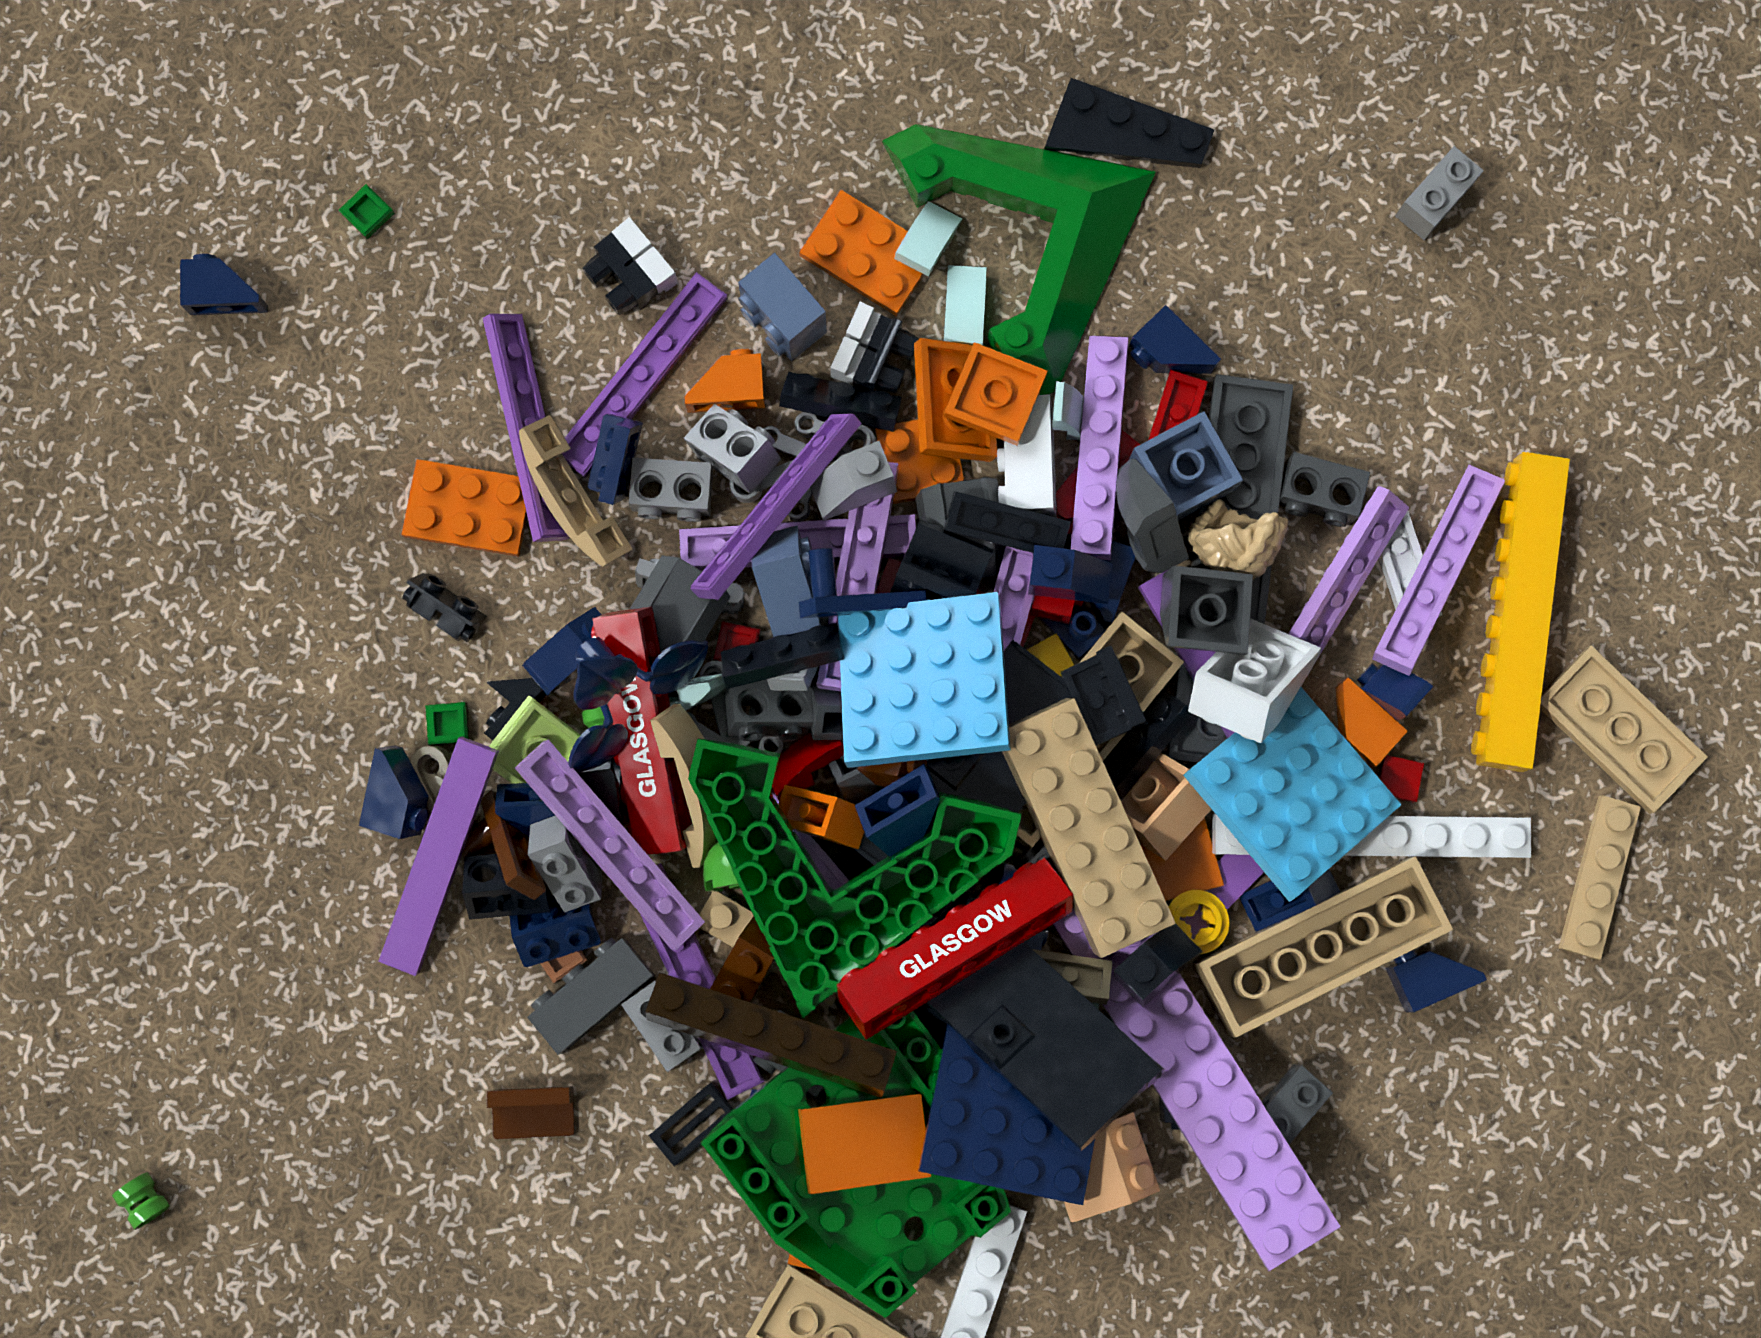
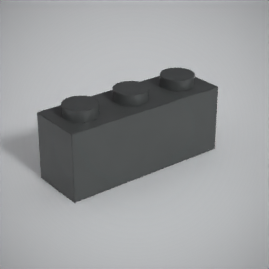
M613 938L607 940L594 951L597 957L595 961L586 968L582 964L576 966L562 978L566 983L565 986L555 994L550 990L546 991L531 1004L535 1011L527 1018L557 1055L566 1052L656 976L626 939L621 938L617 942Z

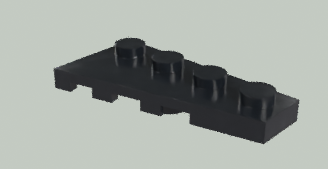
M1071 78L1044 150L1076 152L1077 155L1111 156L1121 160H1146L1157 164L1201 168L1215 129Z

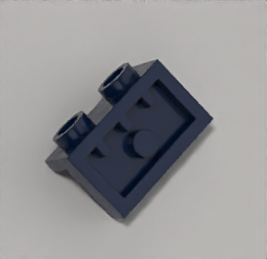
M609 413L603 416L588 482L590 490L600 492L598 501L614 505L626 498L631 479L632 458L636 456L643 423Z
M554 895L550 896V912L509 916L512 939L524 967L534 966L597 946L601 943L600 935L594 922L591 903L564 913Z

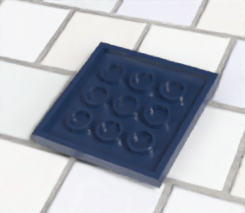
M947 1024L918 1171L1083 1205L1095 1139L1081 1151L1000 1073L991 1069L971 1049L968 1043Z

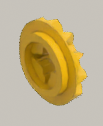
M1190 890L1183 892L1172 900L1168 907L1175 923L1202 950L1201 954L1209 953L1223 943L1229 930V916L1226 907L1219 898L1207 891ZM1200 905L1201 919L1207 921V924L1213 925V928H1200L1197 934H1195L1194 939H1191V925L1180 920V917L1194 916L1195 911L1198 910Z

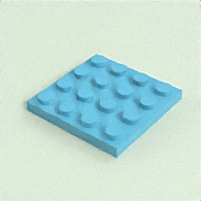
M998 592L909 602L906 608H894L885 611L854 612L851 615L838 616L839 635L844 659L840 660L844 763L847 768L1011 750L1001 603Z
M1300 687L1279 724L1262 743L1246 739L1235 732L1183 775L1289 902L1299 896L1401 806V803L1302 687Z

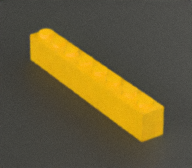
M1522 452L1513 459V462H1509L1506 467L1504 484L1510 486L1508 500L1503 501L1500 510V523L1505 524L1504 538H1499L1495 550V561L1500 562L1499 577L1495 576L1493 578L1490 590L1491 600H1496L1494 615L1488 617L1485 631L1486 638L1491 639L1489 654H1484L1481 663V676L1486 677L1485 692L1479 693L1476 703V714L1482 716L1480 731H1475L1471 744V753L1477 755L1476 765L1517 772L1533 769L1570 459Z

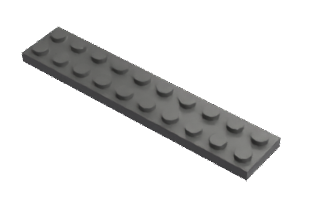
M1220 374L1215 375L1209 420L1243 479L1236 491L1221 498L1228 510H1236L1239 515L1247 514L1250 518L1257 520L1265 513H1278L1293 392L1292 384ZM1208 506L1198 510L1197 517L1201 516L1202 512L1207 511ZM1192 551L1190 567L1211 570L1204 566L1199 556ZM1272 565L1267 567L1266 572L1262 576L1256 577L1252 581L1250 619L1265 624ZM1182 664L1177 670L1174 697L1189 707L1194 681L1184 664ZM1193 714L1168 744L1167 756L1174 761L1197 764L1224 742L1227 737L1220 725L1209 723Z

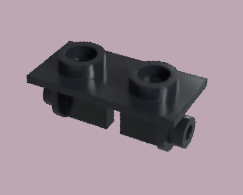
M422 573L408 579L406 582L410 585L402 596V599L407 602L406 606L428 621L433 620L437 611L441 612L442 615L436 626L457 641L463 639L469 642L476 632V629L472 626L487 618L485 614L478 610L479 607L473 600L465 596L455 595L446 589V583L435 575Z

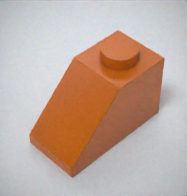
M737 349L731 351L730 355L721 356L685 395L687 412H707L713 404H716L725 411L730 409L765 408L761 353L754 354V351L750 349Z
M1347 677L1335 688L1338 730L1370 768H1374L1408 730Z
M784 785L778 805L794 831L835 844L859 849L864 829L855 804L838 797Z

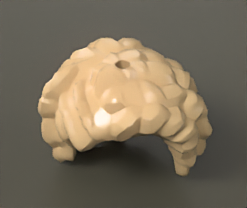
M1217 499L1212 505L1207 507V511L1202 512L1201 516L1196 517L1194 523L1189 526L1188 541L1192 545V551L1199 556L1201 563L1211 570L1253 574V579L1266 572L1267 567L1273 564L1274 558L1281 550L1282 541L1287 533L1288 519L1279 517V514L1276 512L1271 514L1265 513L1258 520L1252 519L1247 514L1239 515L1236 510H1228L1225 502L1222 499Z

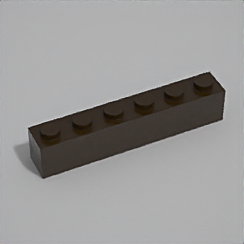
M660 972L645 1011L648 1021L879 1098L883 1096L897 1053L895 1050Z

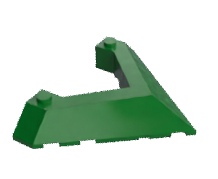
M915 124L882 140L887 153L917 208L952 191L965 196L967 194L988 201L990 204L1015 212L1021 211L1040 217L1041 220L1053 223L1025 311L990 328L987 341L993 350L1047 370V376L1039 395L1054 393L1056 381L1062 382L1156 172Z
M698 738L688 780L706 813V818L731 865L732 872L761 932H763L769 944V949L794 996L796 1005L803 1018L830 995L837 992V984L840 983L846 973L855 968L863 969L873 963L882 951L899 944L931 919L935 913L952 900L954 901L977 883L981 877L998 864L1000 865L1013 853L1022 814L983 801L939 791L940 801L933 816L931 829L923 838L891 857L888 856L832 891L771 794L781 754L739 744Z

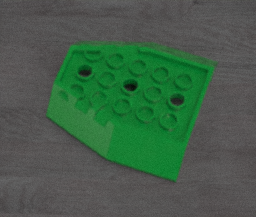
M914 1011L867 1040L850 1017L836 1027L835 1031L897 1051L882 1098L921 1094L925 1128H927L942 1049ZM786 1067L729 1112L700 1143L776 1245L883 1318H886L917 1292L913 1285L969 1237L981 1238L1011 1212L1005 1191L1001 1188L931 1174V1177L808 1194L798 1109L811 1108L806 1101L808 1089L814 1085L823 1087L826 1092V1102L823 1106L880 1098ZM917 1216L923 1222L924 1230L920 1238L911 1241L904 1233V1225L909 1218Z

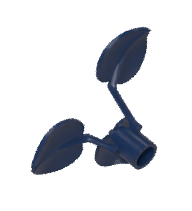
M600 637L588 639L581 644L575 654L577 660V679L573 694L574 702L580 709L584 710L600 707L604 716L603 725H595L586 729L576 740L569 756V767L573 768L576 772L596 768L610 761L624 747L628 738V731L622 724L613 725V717L607 704L615 694H619L621 689L629 685L636 676L643 681H651L650 690L653 694H667L680 689L702 667L708 651V642L706 640L703 642L690 640L669 646L654 660L650 672L642 671L632 659L624 657L622 654L615 656Z

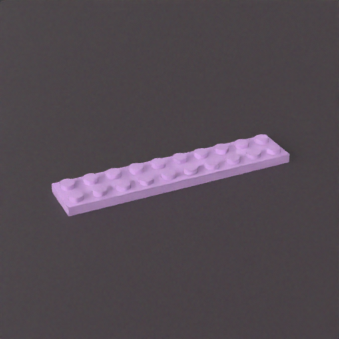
M1072 907L1070 914L1053 924L1054 928L1071 955L1112 961L1109 1000L1107 1005H1102L1114 1024L1165 1069L1161 1078H1158L1152 1084L1268 1272L1339 1229L1341 1226L1182 976L1178 974L1144 1007L1115 979L1114 970L1142 943L1155 934L1100 958L1093 953Z

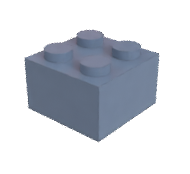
M773 253L738 282L740 291L738 300L743 306L740 309L742 315L754 328L760 325L768 335L765 338L767 344L779 357L785 354L790 361H793L827 333L826 311L776 253Z
M1204 411L1135 447L1129 458L1136 459L1173 501L1178 521L1208 506L1217 499H1221L1236 491L1243 481Z
M798 525L774 531L752 558V570L773 637L779 635L787 636L821 625L820 617L800 618L799 602L813 598L808 551L812 550L809 537L801 538Z

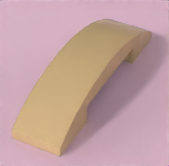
M551 415L520 429L519 435L524 457L534 483L548 509L572 541L602 567L633 550L613 516L602 520L565 460L563 454L571 448Z
M673 704L650 721L661 758H674L692 819V824L682 832L692 867L699 868L704 864L708 851L718 842L706 818V813L688 780L697 739H704V737L681 704Z

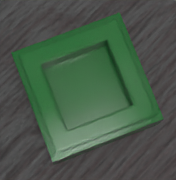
M367 184L338 210L366 239L370 238L395 214Z
M466 702L425 705L429 746L456 744L461 736L469 739Z

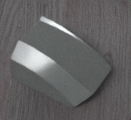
M1130 459L1118 469L1116 491L1119 509L1127 526L1130 546L1142 568L1147 571L1163 573L1189 559L1176 516L1173 501L1136 459Z
M984 477L944 484L938 483L921 489L915 498L919 520L922 519L944 529L954 491L999 502L997 479ZM958 534L994 549L982 578L997 576L1006 546Z
M664 555L659 559L630 608L637 609L652 606L660 652L671 645L683 641L694 640L703 642L731 597L725 591L719 600L698 598L690 588L702 571L681 558Z

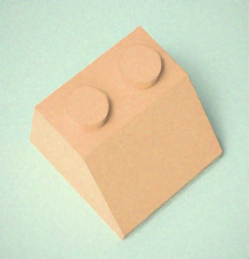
M1161 753L1121 803L1141 845L1166 861L1211 811V808L1183 776L1190 769Z
M1134 1112L1119 1115L1095 1138L1083 1205L1064 1202L1070 1222L1080 1221L1130 1205L1160 1191Z

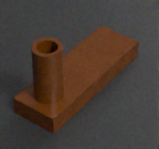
M490 790L481 800L485 817L471 828L462 856L464 858L467 856H477L493 842L506 885L535 900L546 891L542 876L528 856L529 837L495 813L496 792Z

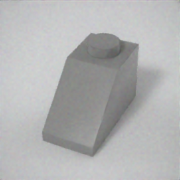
M880 441L840 456L810 486L823 521L897 492L894 475Z

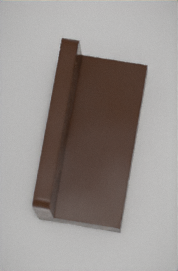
M573 1086L487 1091V1108H492L493 1137L495 1139L571 1136L575 1133Z

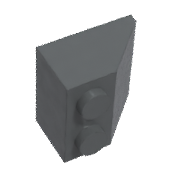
M1173 566L1165 572L1162 577L1160 617L1166 647L1247 655L1253 574Z

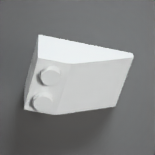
M1250 619L1248 654L1239 655L1216 652L1195 674L1188 712L1203 718L1209 723L1217 724L1236 732L1246 739L1262 743L1281 721L1318 659L1321 647Z

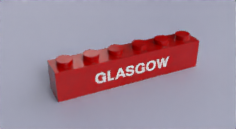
M652 606L609 612L592 618V638H602L615 656L622 654L624 657L632 659L642 671H651L654 660L661 653ZM636 676L629 685L621 689V692L615 694L608 702V707L613 717V725L622 724L628 731V738L624 747L614 757L615 763L620 767L622 776L621 798L624 805L627 806L630 819L628 833L647 855L682 851L687 847L682 831L692 824L690 812L674 758H661L650 721L670 707L668 693L653 694L650 690L651 681L646 682Z
M1045 857L1034 864L1031 862L1026 863L1016 870L1012 878L1000 885L994 883L985 888L976 900L966 906L965 904H960L952 908L940 922L933 926L925 925L913 933L909 941L897 948L892 946L885 949L877 956L876 961L863 969L855 968L846 973L840 983L837 984L839 1002L867 1040L1070 914L1073 907V893Z

